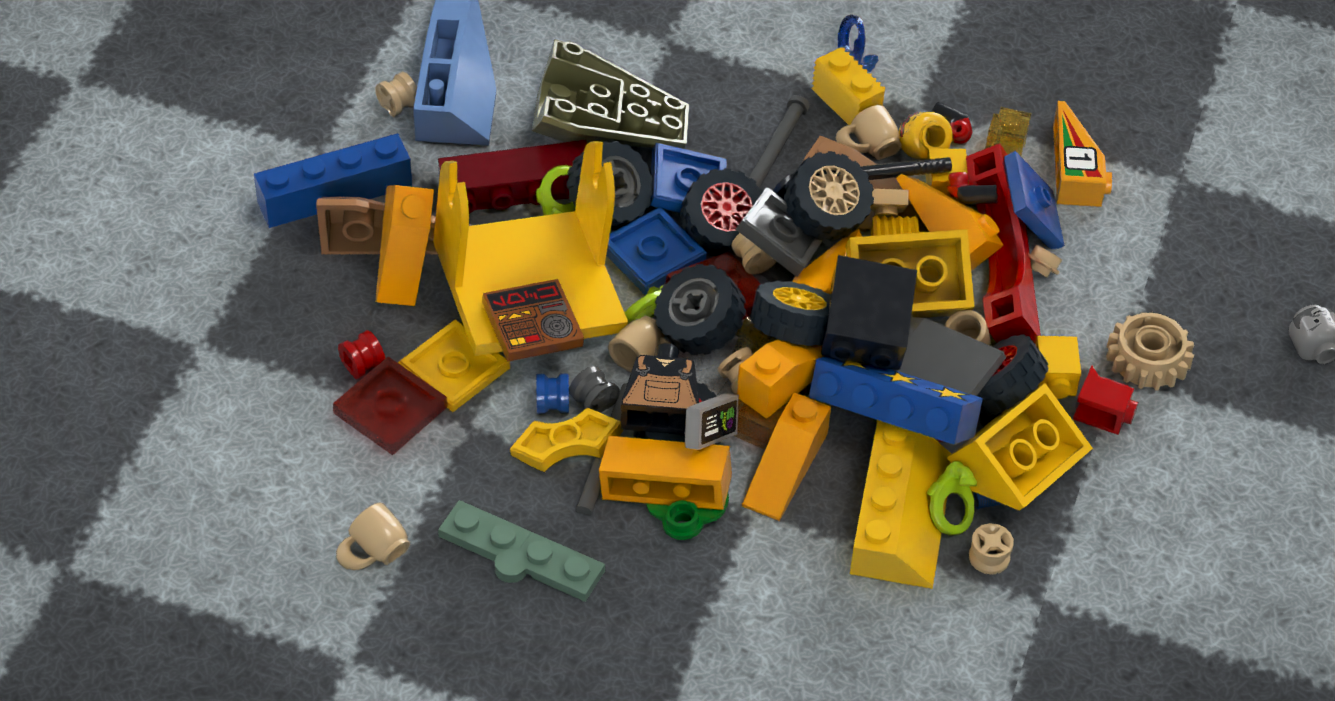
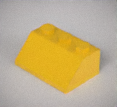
M1046 383L1029 393L1025 399L1014 404L1013 407L1004 410L977 432L975 437L966 441L949 455L947 459L950 463L959 461L964 466L970 468L974 478L977 480V486H969L971 491L1020 511L1090 452L1093 447Z

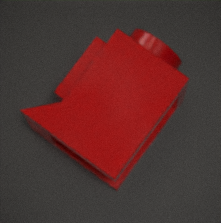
M1091 366L1077 399L1079 405L1073 420L1119 435L1123 423L1131 425L1137 411L1139 402L1131 400L1134 388L1105 377H1100L1094 367Z

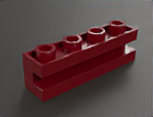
M587 140L438 158L439 177L441 166L445 161L453 160L457 162V183L465 182L469 214L474 210L490 208L504 210L513 205L529 203L541 205L537 203L536 189L540 188L546 173L556 166H572L573 160L580 156V153L584 152ZM561 175L553 181L551 195L554 200L569 198L568 195L570 193L569 188H567L569 175Z

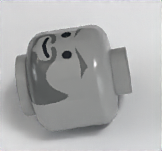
M1310 305L1300 309L1289 325V336L1297 353L1304 360H1317L1320 364L1332 362L1335 360V312L1330 308L1319 305Z

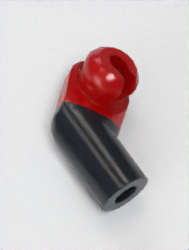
M937 102L932 112L942 115L949 122L952 128V141L958 144L969 141L973 133L969 116L941 102Z
M952 172L949 174L950 186H947L948 192L961 202L969 205L997 204L998 190L996 184L968 185V173Z

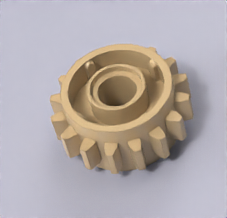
M1157 313L1126 316L1123 324L1117 322L1113 333H1110L1106 347L1108 348L1106 359L1107 361L1114 362L1112 371L1120 373L1124 377V382L1130 381L1138 385L1140 389H1143V387H1153L1154 390H1159L1160 386L1164 385L1174 387L1176 378L1181 380L1186 378L1187 371L1191 369L1194 354H1192L1194 342L1187 341L1188 331L1183 330L1177 321Z

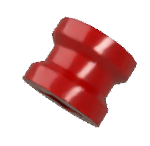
M369 330L360 333L358 339L353 342L346 340L338 345L341 361L355 379L364 376L366 370L371 367L378 369L386 364L384 351L375 335Z

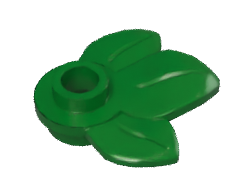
M727 494L724 510L697 508L694 503L685 500L676 501L671 505L646 503V506L651 515L662 521L663 529L668 536L677 540H687L697 536L703 529L704 524L718 520L725 513L729 503V494ZM682 520L688 521L686 523H677Z

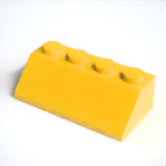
M877 420L853 547L851 575L933 589L942 532L934 526L930 517L929 505L931 496L927 494V491L946 470V466L950 464L947 457L952 454L935 438ZM946 497V499L944 500V504H943V513H944V516H945V510H946L947 497Z

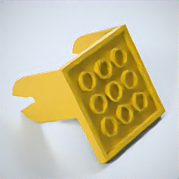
M589 142L585 147L575 211L469 226V208L465 182L457 183V162L452 160L445 161L442 164L439 177L433 243L474 356L503 352L482 304L483 293L558 279L584 339L618 334L628 324L627 317L605 267L615 205V186L611 162L603 163L602 166L603 142Z

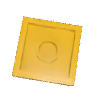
M455 319L398 362V369L454 412L509 370L510 361L507 362L506 358L500 353L474 356L464 326Z

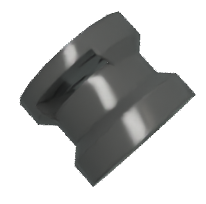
M591 366L582 370L574 378L569 387V394L576 402H583L584 409L590 408L602 413L615 404L620 395V389L615 383H608L605 380V374L597 366Z

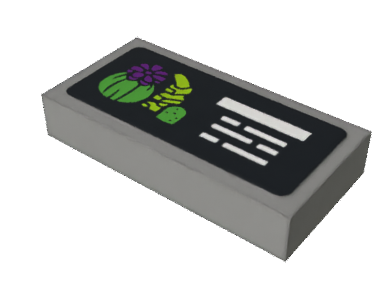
M724 393L687 407L686 448L700 450L737 435L739 395Z

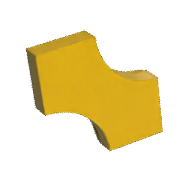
M590 408L584 409L576 417L563 422L544 423L534 420L512 445L510 453L511 456L543 472L556 462L572 456L588 455L601 459L608 437H619L623 432L621 430V421Z

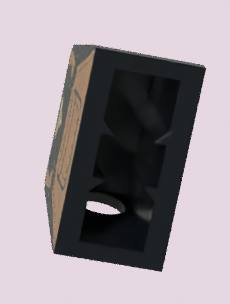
M663 343L655 348L654 356L640 355L636 357L622 397L621 430L685 435L686 409L699 403L695 363L688 358H678L679 349L675 345Z

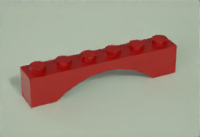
M999 143L966 156L969 185L996 184L998 190L997 204H976L979 213L987 214L999 228L997 236L1004 245L989 257V286L986 295L983 297L985 321L989 333L997 343L1011 336L1025 335L1026 337L1029 336L1034 344H1036L1037 336H1041L1031 259L1028 255L1030 252L1026 224L1014 213L1004 164V156L1008 154Z

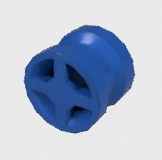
M560 373L557 378H548L545 374H536L537 414H545L548 410H558L561 414L569 413L568 373Z

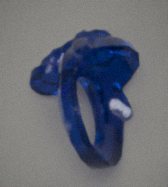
M847 15L839 27L838 48H845V52H850L849 55L853 56L855 61H858V65H863V69H867V73L871 72L879 61L878 56L867 55L863 57L866 42L864 24L857 15ZM856 24L858 38L854 41V49L852 51L849 46V34L852 26Z

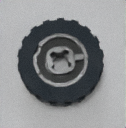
M606 141L603 142L602 166L606 162H611L615 205L611 229H614L641 217L644 214V210L649 208L651 204L650 198L653 195V179L649 173L647 163L642 160L641 155L637 151L631 149V146L620 144L619 141H612L610 143ZM584 152L580 153L581 155L573 160V165L569 168L567 174L569 175L567 188H569L570 193L568 196L574 206H576Z
M696 264L694 267L682 269L678 274L675 273L670 278L671 280L663 285L661 293L655 301L656 309H654V316L657 318L656 324L668 340L681 352H689L691 355L697 356L701 353L704 355L710 354L713 350L723 348L725 343L729 340L731 341L736 336L737 330L741 329L743 317L746 316V309L744 308L746 303L745 297L741 294L742 291L722 269L719 270L711 264L709 266Z

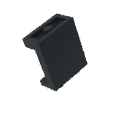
M838 255L830 291L832 293L821 355L841 362L852 361L873 365L879 369L900 370L908 345L917 270Z

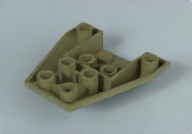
M554 39L537 94L532 131L563 142L587 140L588 144L593 141H607V143L619 141L620 144H627L631 147L653 148L655 143H661L684 149L687 144L689 104L593 52L583 49L574 42H563Z

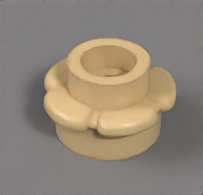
M1035 245L1031 254L1028 253L1031 259L1032 270L1039 272L1046 278L1050 272L1058 275L1059 271L1057 268L1062 259L1043 247Z

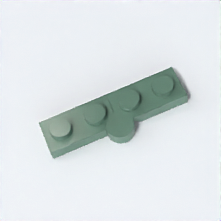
M460 500L438 529L440 538L494 561L495 574L504 582L515 583L529 574L532 579L586 602L605 572V564Z

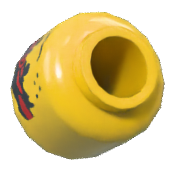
M915 112L907 116L900 125L899 141L901 142V148L909 157L925 160L928 157L929 148H950L952 128L949 122L938 113Z

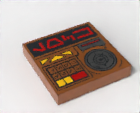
M558 279L483 293L482 304L507 362L583 347V333Z

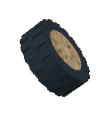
M832 151L815 153L813 157H808L802 162L786 184L785 189L787 191L784 195V202L787 203L788 208L786 210L788 215H791L794 220L793 223L804 230L803 233L808 236L812 235L822 241L824 239L837 241L841 237L844 239L854 232L871 212L870 207L874 204V197H872L873 185L869 182L867 172L863 171L860 168V164L849 159L847 155L835 154Z

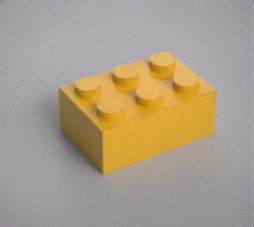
M968 229L849 237L845 246L846 257L917 270L911 317L951 316L958 311L974 309Z

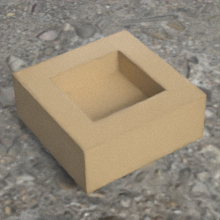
M874 189L872 192L874 204L870 207L871 211H874L875 216L879 217L884 215L887 218L891 215L897 217L898 213H902L908 206L909 190Z

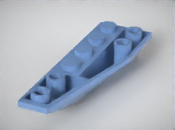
M435 0L427 31L413 109L415 141L489 146L496 100V84L479 1Z

